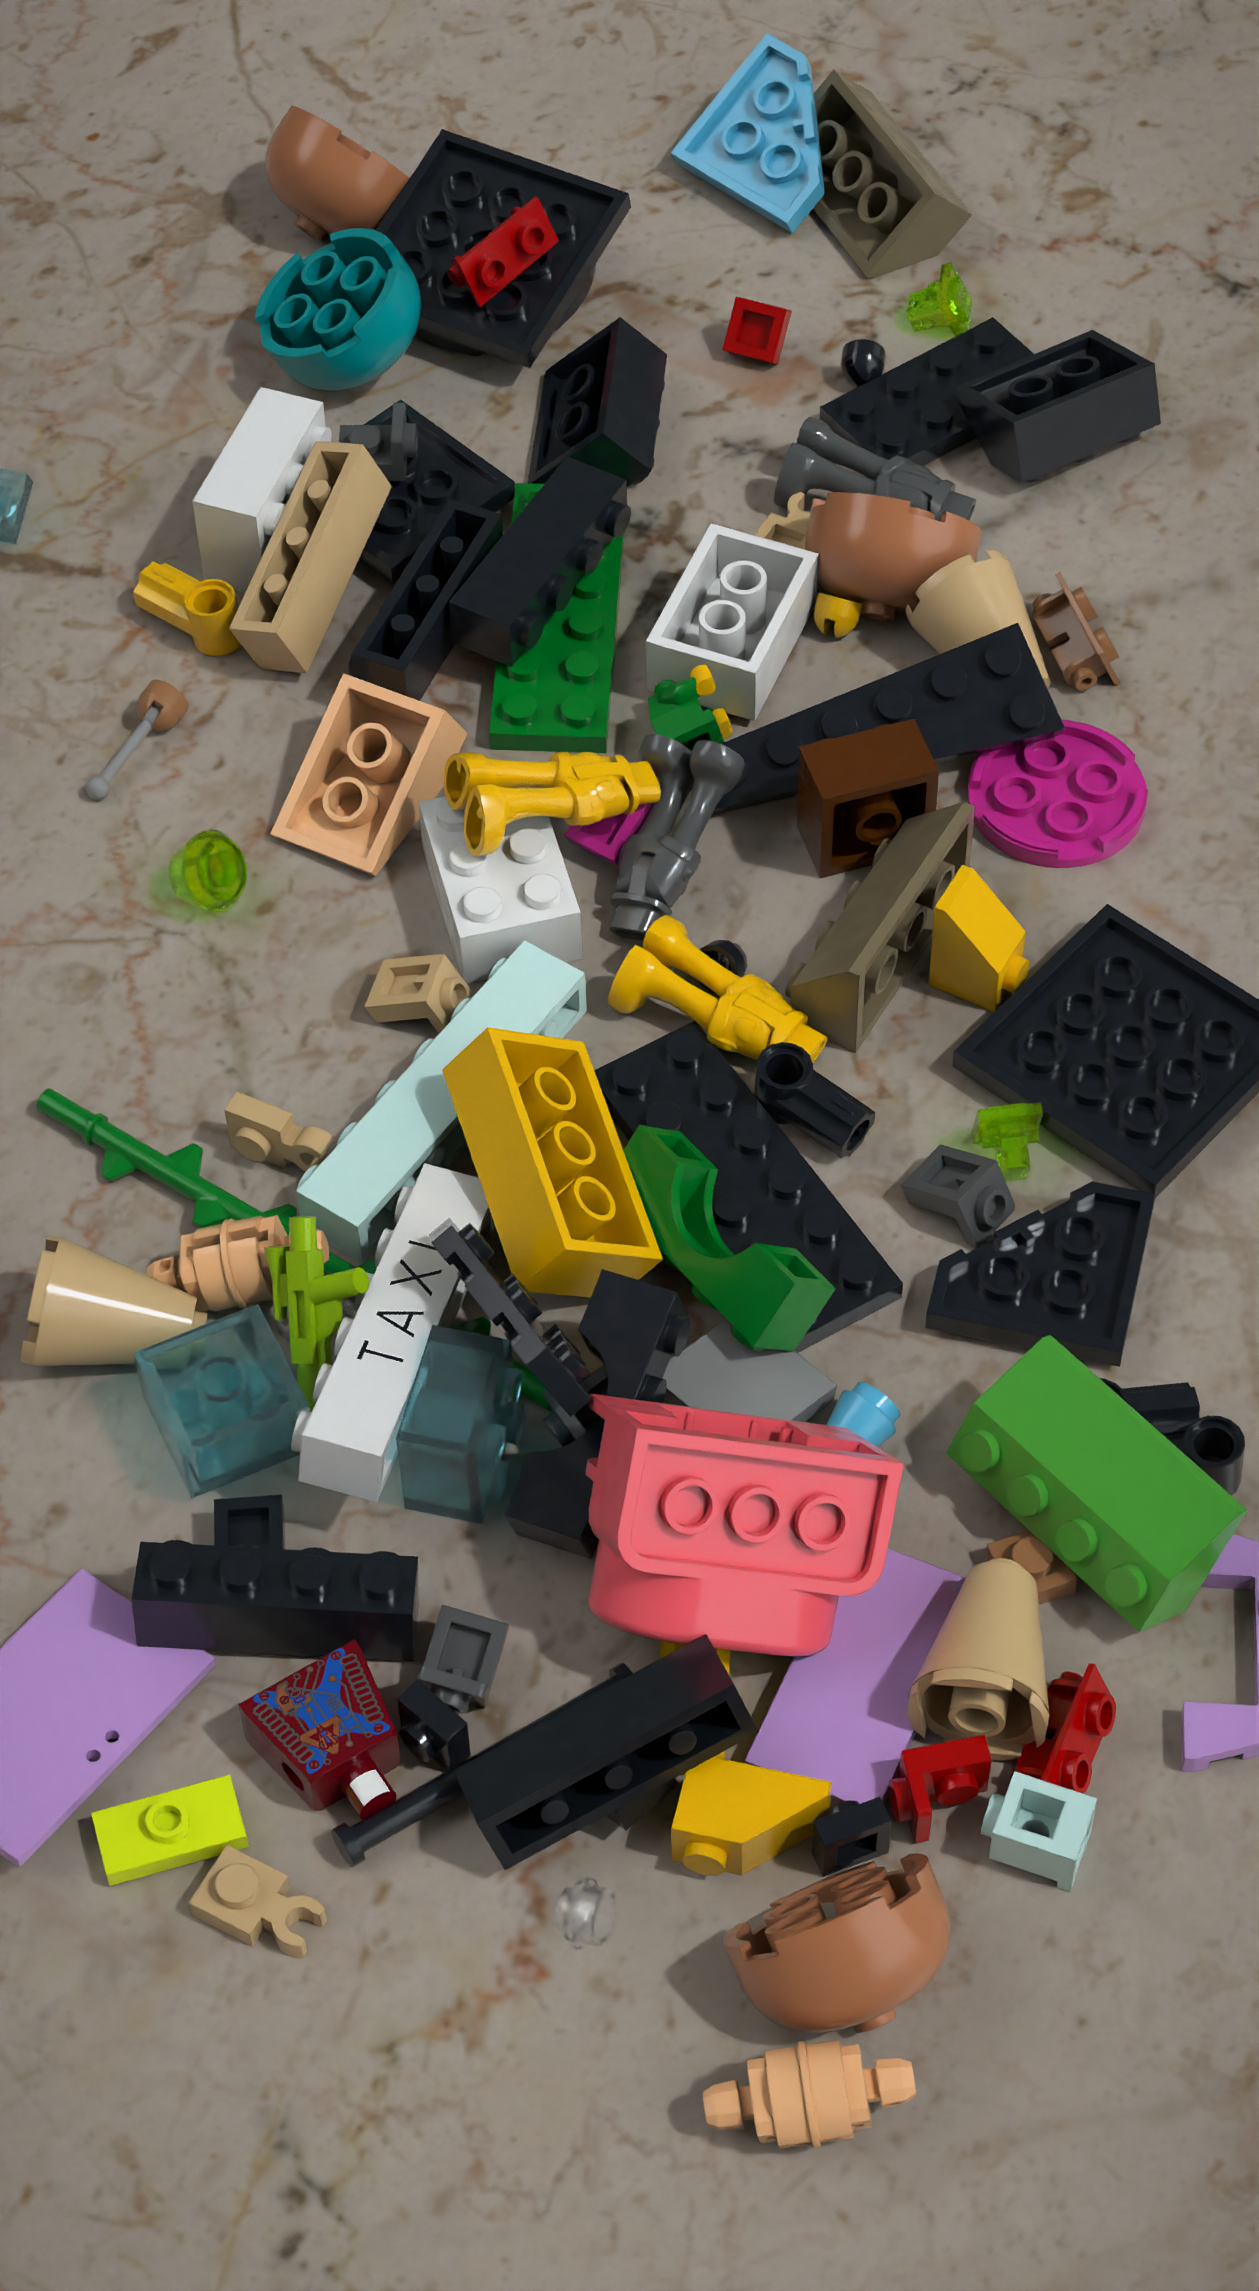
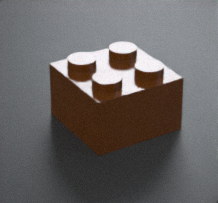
M915 719L890 725H880L870 730L833 739H822L816 743L799 747L797 828L819 878L872 866L874 856L885 838L892 840L906 819L936 810L939 770Z

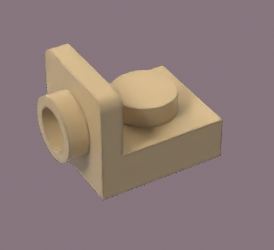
M445 953L386 959L381 964L364 1008L376 1023L428 1018L437 1032L440 1033L450 1023L453 1012L459 1003L465 998H472V990Z

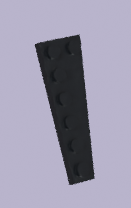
M1015 623L721 743L737 752L744 759L745 767L737 785L722 797L712 815L782 800L798 794L799 747L816 743L822 739H833L870 730L880 725H890L915 719L935 764L956 760L958 756L988 749L991 752L1052 738L1062 734L1065 727L1019 623Z

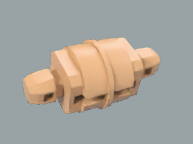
M278 1215L266 1218L256 1216L237 1221L231 1218L226 1219L222 1224L199 1228L194 1233L181 1235L180 1258L178 1255L155 1261L146 1268V1275L197 1297L196 1310L199 1312L207 1310L216 1312L235 1307L251 1308L252 1304L273 1300L272 1278L264 1247L290 1246V1232L288 1236ZM316 1229L317 1249H323L324 1264L329 1260V1245L324 1232Z
M840 2040L814 2044L799 2041L798 2046L765 2050V2058L747 2060L749 2086L739 2087L738 2081L732 2080L712 2085L703 2092L706 2122L708 2126L719 2130L745 2128V2120L754 2119L760 2143L777 2141L779 2148L813 2144V2148L821 2147V2142L854 2138V2130L872 2128L870 2102L881 2101L882 2108L907 2103L917 2096L912 2062L901 2058L875 2059L876 2067L864 2069L859 2044L841 2046Z

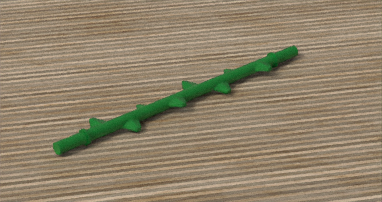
M51 1088L43 1091L38 1098L37 1110L81 1135L83 1141L88 1145L96 1144L105 1149L101 1175L107 1181L113 1182L139 1169L196 1203L192 1225L197 1229L218 1225L230 1218L237 1221L256 1216L266 1218L278 1215L289 1236V1217L297 1216V1208L286 1204L261 1212L201 1177L203 1149L197 1144L192 1143L165 1156L109 1123L108 1117L102 1113L95 1115ZM329 1252V1260L323 1264L324 1276L361 1267L365 1272L374 1274L377 1269L375 1258L355 1267ZM480 1317L457 1326L452 1325L443 1349L487 1374V1379L490 1382H501L541 1407L551 1411L541 1394L547 1389L530 1369L512 1359V1353L502 1350L500 1352L489 1345L491 1321Z

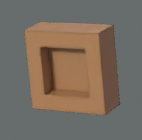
M1029 1530L987 1544V1561L996 1558L1015 1561L1034 1577L1037 1583L1039 1605L1076 1592L1077 1578L1073 1570Z

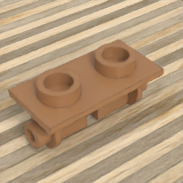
M1058 572L1055 576L1062 589L1054 594L1045 593L1038 596L1033 602L1032 619L1038 625L1050 648L1070 638L1069 641L1051 650L1068 685L1074 686L1078 690H1087L1094 686L1097 677L1108 672L1113 683L1117 686L1120 684V681L1110 665V662L1119 658L1115 647L1104 627L1094 632L1091 630L1088 622L1098 616L1082 587L1071 592L1063 576Z

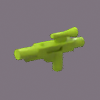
M316 1216L289 1217L290 1246L264 1247L272 1278L274 1320L287 1319L288 1307L291 1364L297 1365L299 1415L302 1410L313 1411L316 1404L313 1402V1392L320 1368L324 1363L332 1365L330 1338L334 1336L341 1324L342 1299L366 1293L369 1288L368 1275L361 1267L324 1276L323 1249H317Z

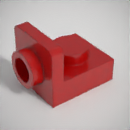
M985 1735L901 1751L898 1778L889 1780V1792L895 1818L898 1823L909 1822L914 1843L929 1841L932 1821L930 1802L938 1801L942 1805H958L973 1799L978 1793L987 1791L992 1759Z

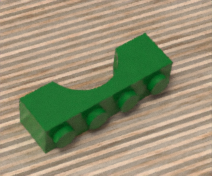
M639 1125L623 1151L661 1252L662 1261L680 1270L692 1282L693 1287L691 1290L693 1294L705 1305L718 1310L732 1324L730 1331L740 1343L755 1351H763L765 1348L795 1351L836 1288L796 1248L754 1243L739 1254L735 1255L722 1241L713 1216L712 1198L718 1169L680 1131Z

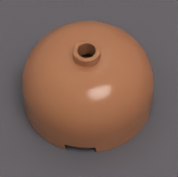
M291 106L269 141L266 151L265 168L268 181L275 195L289 210L298 216L294 225L318 241H321L325 234L329 235L346 229L367 228L376 230L410 178L374 151L370 153L355 141L342 135V130L304 109Z
M828 493L826 503H824V500L813 499L806 532L805 550L819 553L818 583L834 597L863 604L860 613L863 617L892 622L895 613L906 615L907 605L915 610L920 602L915 592L922 583L939 569L969 554L976 563L982 530L971 521L958 515L943 512L941 521H937L933 513L910 507L911 501L863 493Z
M918 1853L908 1854L900 1859L903 1869L886 1872L885 1867H877L875 1861L847 1869L770 1903L773 1909L764 1915L765 1924L751 1931L748 1922L734 1926L725 1935L723 1944L740 1985L751 2004L772 2022L794 2031L807 2033L830 2032L854 2026L857 2033L876 2029L896 2017L894 2009L913 1998L934 1978L945 1959L949 1946V1911L928 1857ZM832 1902L838 1915L827 1919L820 1903Z

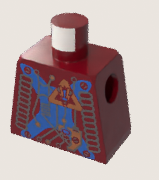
M355 1639L238 1704L244 1735L250 1746L312 1810H324L347 1797L359 1817L363 1820L395 1802L397 1795L384 1775L394 1770L401 1762L398 1736L362 1650Z

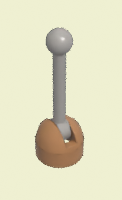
M155 679L140 694L136 703V710L141 723L101 775L88 780L86 792L90 798L101 800L108 795L109 782L150 730L156 732L168 731L179 723L188 711L189 706L185 697L175 687L165 681Z

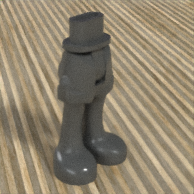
M811 416L803 422L798 434L797 443L792 442L788 449L774 493V504L786 509L788 500L793 494L802 492L806 495L810 489L886 496L911 501L910 507L933 513L937 521H941L943 512H950L970 520L976 505V499L954 492L955 484L953 482L942 480L928 468L915 464L901 456H894L890 460L880 457L840 437L832 431L828 423ZM838 465H841V466L847 467V468H849V469H852V470H854V471H856V472H858V473H860V474H862V475H859V474H857V473H854V472H852V471H849V470H847V469H845V468H843V467H840V466H838Z
M649 734L644 737L639 749V757L641 761H648L659 782L661 796L657 803L652 804L650 812L639 832L628 836L622 845L618 861L619 872L616 882V893L612 895L610 900L611 904L616 908L609 927L612 933L620 937L644 941L646 932L654 921L664 915L671 916L672 910L670 908H672L680 895H683L690 878L699 866L701 855L695 850L696 845L713 811L722 797L737 785L745 767L744 759L725 745L701 740L696 742L691 752L683 744L666 736ZM692 790L686 810L676 829L670 836L676 818L685 800L687 799L690 791Z

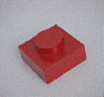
M736 296L722 350L778 364L792 311Z

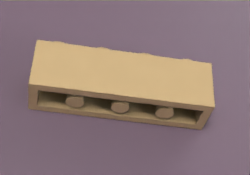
M315 441L233 618L229 630L260 669L308 673L392 487L363 444Z

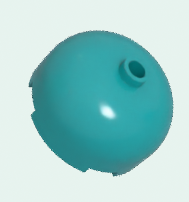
M352 228L331 233L329 235L332 243L318 249L305 259L297 252L273 276L259 300L255 320L261 326L262 341L260 343L287 375L307 387L324 391H340L364 385L389 370L405 353L416 333L421 312V296L415 275L387 236L367 228Z

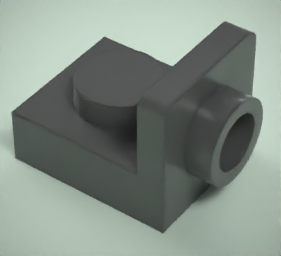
M394 402L392 425H340L339 443L363 444L388 481H406L407 458H417L418 453L417 424L407 423L405 402Z
M941 1144L901 1184L909 1204L956 1218L966 1243L980 1247L1015 1209V1203L997 1160Z

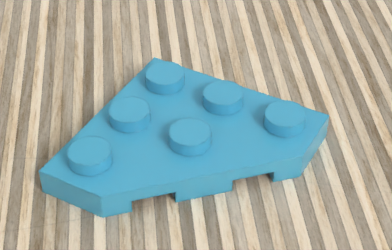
M766 33L672 150L671 155L679 166L792 234L825 194L812 71L805 54Z

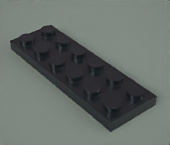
M696 1021L594 1070L611 1118L628 1140L631 1139L639 1125L680 1131L718 1169L712 1198L713 1216L717 1231L731 1252L735 1255L739 1254L754 1243L796 1248L836 1288L795 1349L797 1353L902 1298V1281L717 1047L707 1039L706 1033Z

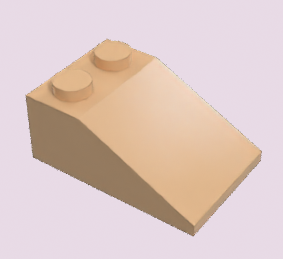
M343 673L270 834L279 840L376 876L419 820L418 802L434 799L444 787L446 762L452 754L459 753L467 732L443 709Z

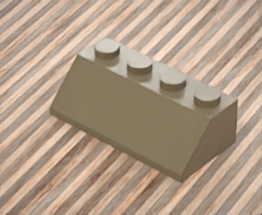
M833 69L814 93L825 194L814 206V211L863 273L872 279L939 255L973 214L873 93Z
M961 802L906 819L892 840L885 838L874 856L872 870L864 881L857 879L852 884L845 899L844 910L836 922L829 920L823 926L816 941L815 952L807 964L798 963L792 971L787 982L785 994L791 998V1006L795 1010L802 1011L808 1016L807 1026L827 1036V1041L856 1053L931 942L935 905L962 864L970 867L975 806Z

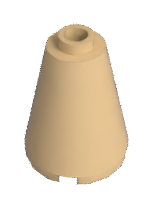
M995 549L985 550L990 559L976 563L970 554L958 558L939 569L917 589L915 593L920 602L915 610L907 605L905 611L913 629L939 654L1019 623L1047 689H1049L1050 679L1012 565L1004 553Z
M47 1235L45 1250H42L27 1322H29L31 1328L28 1341L23 1340L20 1362L33 1366L184 1362L187 1350L200 1352L208 1313L195 1311L197 1297L63 1237Z
M996 1558L974 1566L968 1573L909 1691L906 1715L914 1730L925 1738L927 1728L945 1738L944 1742L985 1735L992 1760L1018 1758L1021 1756L1025 1744L1036 1741V1748H1038L1045 1741L1050 1719L1037 1583L1034 1577L1017 1562Z

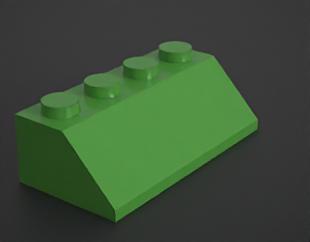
M1051 1335L1042 1337L973 1403L946 1451V1454L1138 1632L1187 1610L1248 1511Z

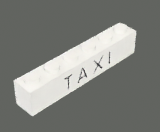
M424 1163L414 1187L405 1185L402 1188L394 1216V1222L397 1225L394 1230L387 1228L383 1230L375 1255V1266H377L374 1274L366 1272L369 1279L368 1291L356 1295L355 1310L357 1313L355 1318L344 1317L341 1322L334 1346V1356H337L333 1365L324 1363L320 1368L313 1392V1402L316 1403L313 1411L302 1410L297 1419L292 1436L291 1449L300 1452L298 1481L373 1502L378 1501L467 1292L464 1282L457 1274L459 1270L454 1264L449 1265L432 1245L429 1234L450 1218L460 1230L468 1223H471L488 1242L493 1231L494 1221L479 1177Z

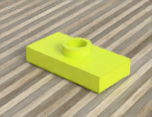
M230 1774L91 1813L109 1886L220 1856L226 1845L237 1850L249 1847Z

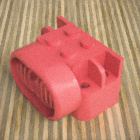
M590 1394L592 1400L589 1401L588 1407L605 1420L598 1458L587 1460L585 1471L586 1476L594 1481L589 1505V1524L594 1535L599 1538L588 1597V1605L591 1612L604 1623L625 1632L686 1645L707 1634L715 1649L778 1656H807L819 1653L827 1648L832 1636L839 1596L859 1595L869 1590L880 1578L885 1564L904 1463L844 1427Z

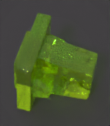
M952 262L941 265L939 280L929 284L927 288L909 295L906 316L914 331L946 326L951 328L954 336H957L968 330L972 298Z
M1041 1102L1001 1105L977 1110L971 1132L973 1144H980L981 1149L994 1148L996 1159L1005 1181L1021 1180L1028 1177L1027 1172L1030 1171L1031 1165L1027 1144L1038 1143V1128L1043 1116Z

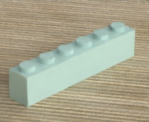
M525 940L509 958H501L492 968L487 982L472 998H465L459 1003L453 1012L450 1023L435 1039L430 1038L420 1046L413 1063L398 1080H391L384 1085L376 1098L375 1105L358 1123L353 1122L344 1129L338 1139L336 1148L320 1165L311 1166L304 1173L296 1190L300 1216H316V1229L324 1232L328 1244L363 1264L377 1248L383 1230L385 1228L393 1230L396 1227L397 1223L394 1222V1216L401 1190L405 1185L414 1187L424 1163L447 1169L468 1146L442 1069L487 1027L563 1039L587 1012L585 973Z

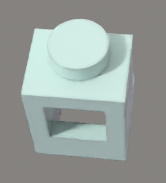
M1014 1771L1006 1795L992 1794L982 1823L981 1834L991 1837L989 1859L1058 1881L1057 1888L1071 1892L1092 1831L1097 1798Z

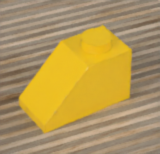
M963 864L934 907L929 985L995 1012L1007 993L1011 992L1014 994L1026 979L1030 966V960L1023 957L1026 931L977 872Z
M712 1757L690 1769L685 1774L671 1827L672 1861L681 1862L688 1869L703 1875L715 1876L727 1872L742 1876L813 1835V1821L821 1818L823 1813L830 1808L832 1782Z

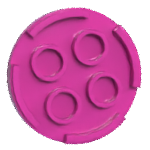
M1062 720L1065 729L1062 734L1055 737L991 752L990 749L980 751L970 771L968 804L975 806L974 823L978 830L1000 851L1029 864L1051 868H1072L1102 861L1129 844L1139 831L1144 820L1148 789L1146 788L1141 770L1135 762V754L1122 741L1108 732L1092 725L1070 720Z

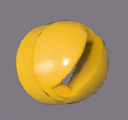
M818 592L814 607L816 626L822 634L826 635L835 621V637L846 636L855 628L859 621L863 604Z

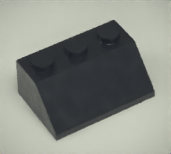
M621 317L545 371L527 484H545L566 457L626 479L627 487L631 484L641 483L652 471L655 463L656 435L660 425L661 398L665 387L664 376L667 354Z
M1090 330L954 387L955 398L991 465L1020 483L1041 480L1052 470L1071 462L1088 460L1094 455V452L1115 443L1132 441L1141 432L1161 424L1155 363L1094 330Z

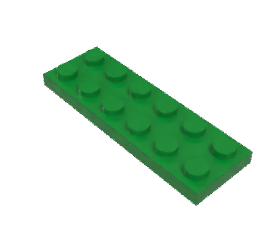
M515 484L511 525L544 484ZM625 532L620 538H613L602 552L600 562L594 572L583 576L573 589L567 606L560 612L556 611L545 624L538 643L532 649L526 648L512 667L496 661L489 727L490 750L607 753Z

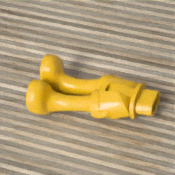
M465 752L452 754L448 758L444 769L445 796L452 810H465L463 822L464 839L469 852L473 856L494 853L503 841L506 825L518 819L548 816L562 818L571 826H584L622 813L633 814L639 804L657 803L661 796L660 785L648 761L628 763L622 755H613L610 758V756L598 755L594 752H580L578 754L557 752L551 755L549 761L534 762L488 758L479 753Z
M669 915L660 917L648 928L644 937L643 947L634 945L629 951L614 978L609 992V1006L620 1013L630 1014L636 1011L648 998L666 1002L707 1030V1039L717 1048L737 1052L754 1060H757L761 1052L768 1046L784 1042L802 1047L810 1055L814 1063L827 1042V1036L807 1026L808 1016L802 1011L795 1010L768 982L752 973L743 977L737 976L717 963L688 939V931L684 924ZM676 968L692 976L710 988L720 998L717 999L690 984L671 971V969Z

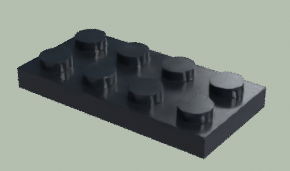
M992 317L820 406V420L828 423L832 431L840 437L880 457L890 460L894 456H901L915 464L925 466L977 438L955 398L954 387L1034 353Z

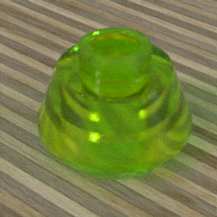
M204 830L195 834L175 851L169 865V879L174 892L182 901L209 912H223L232 908L240 899L247 882V865L241 849L228 835L218 830Z

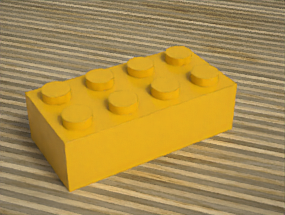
M487 1027L442 1069L453 1106L460 1121L472 1161L508 1261L510 1272L522 1282L529 1292L591 1298L602 1269L639 1280L663 1260L584 1042Z

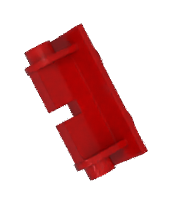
M538 197L531 199L522 208L517 206L510 211L511 216L489 233L486 238L478 242L462 257L455 256L451 260L452 267L447 270L449 279L458 288H462L467 284L477 306L481 307L559 242Z
M1091 1663L1088 1664L1083 1677L1074 1672L1066 1671L1061 1673L1059 1679H1054L1049 1683L1047 1696L1050 1720L1046 1734L1054 1736L1052 1740L1045 1739L1038 1748H1036V1741L1025 1744L1021 1756L1011 1773L1010 1780L1014 1771L1082 1794L1087 1791L1092 1776V1762L1103 1736L1105 1737L1111 1732L1116 1717L1115 1700L1110 1694L1096 1665Z

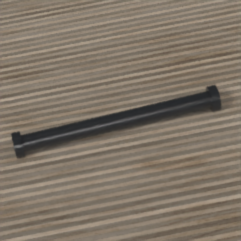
M620 1663L609 1670L610 1678L383 1809L351 1827L344 1822L331 1830L332 1837L341 1855L350 1867L365 1860L364 1852L464 1795L454 1770L633 1674V1672L625 1663Z

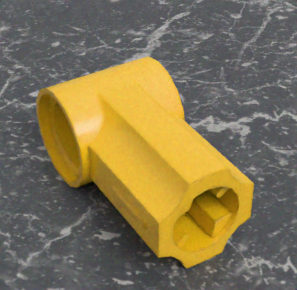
M154 561L140 572L138 584L133 591L134 600L138 607L191 634L196 649L202 654L223 656L239 648L240 642L229 630L238 610L236 595L229 583L219 579L199 581L167 563L160 565Z

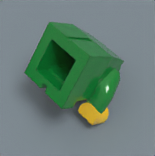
M698 665L693 668L688 679L676 683L673 680L659 682L654 689L655 695L648 697L649 717L655 734L674 739L687 747L691 752L697 741L708 740L721 744L733 732L732 725L724 708H717L713 711L709 708L703 711L698 700L701 696L713 694L716 689L715 682L707 665Z

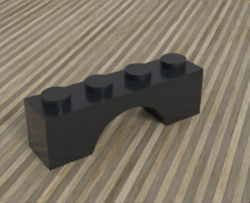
M602 1269L578 1331L589 1351L606 1366L608 1375L607 1396L663 1403L667 1388V1382L663 1379V1375L671 1355L675 1357L680 1356L686 1345L690 1332V1319L686 1318L687 1313L677 1292ZM599 1416L586 1433L566 1446L550 1451L528 1453L504 1513L505 1518L517 1535L592 1559L599 1538L594 1535L589 1524V1505L594 1481L586 1476L585 1471L587 1460L598 1458L605 1423L602 1417Z

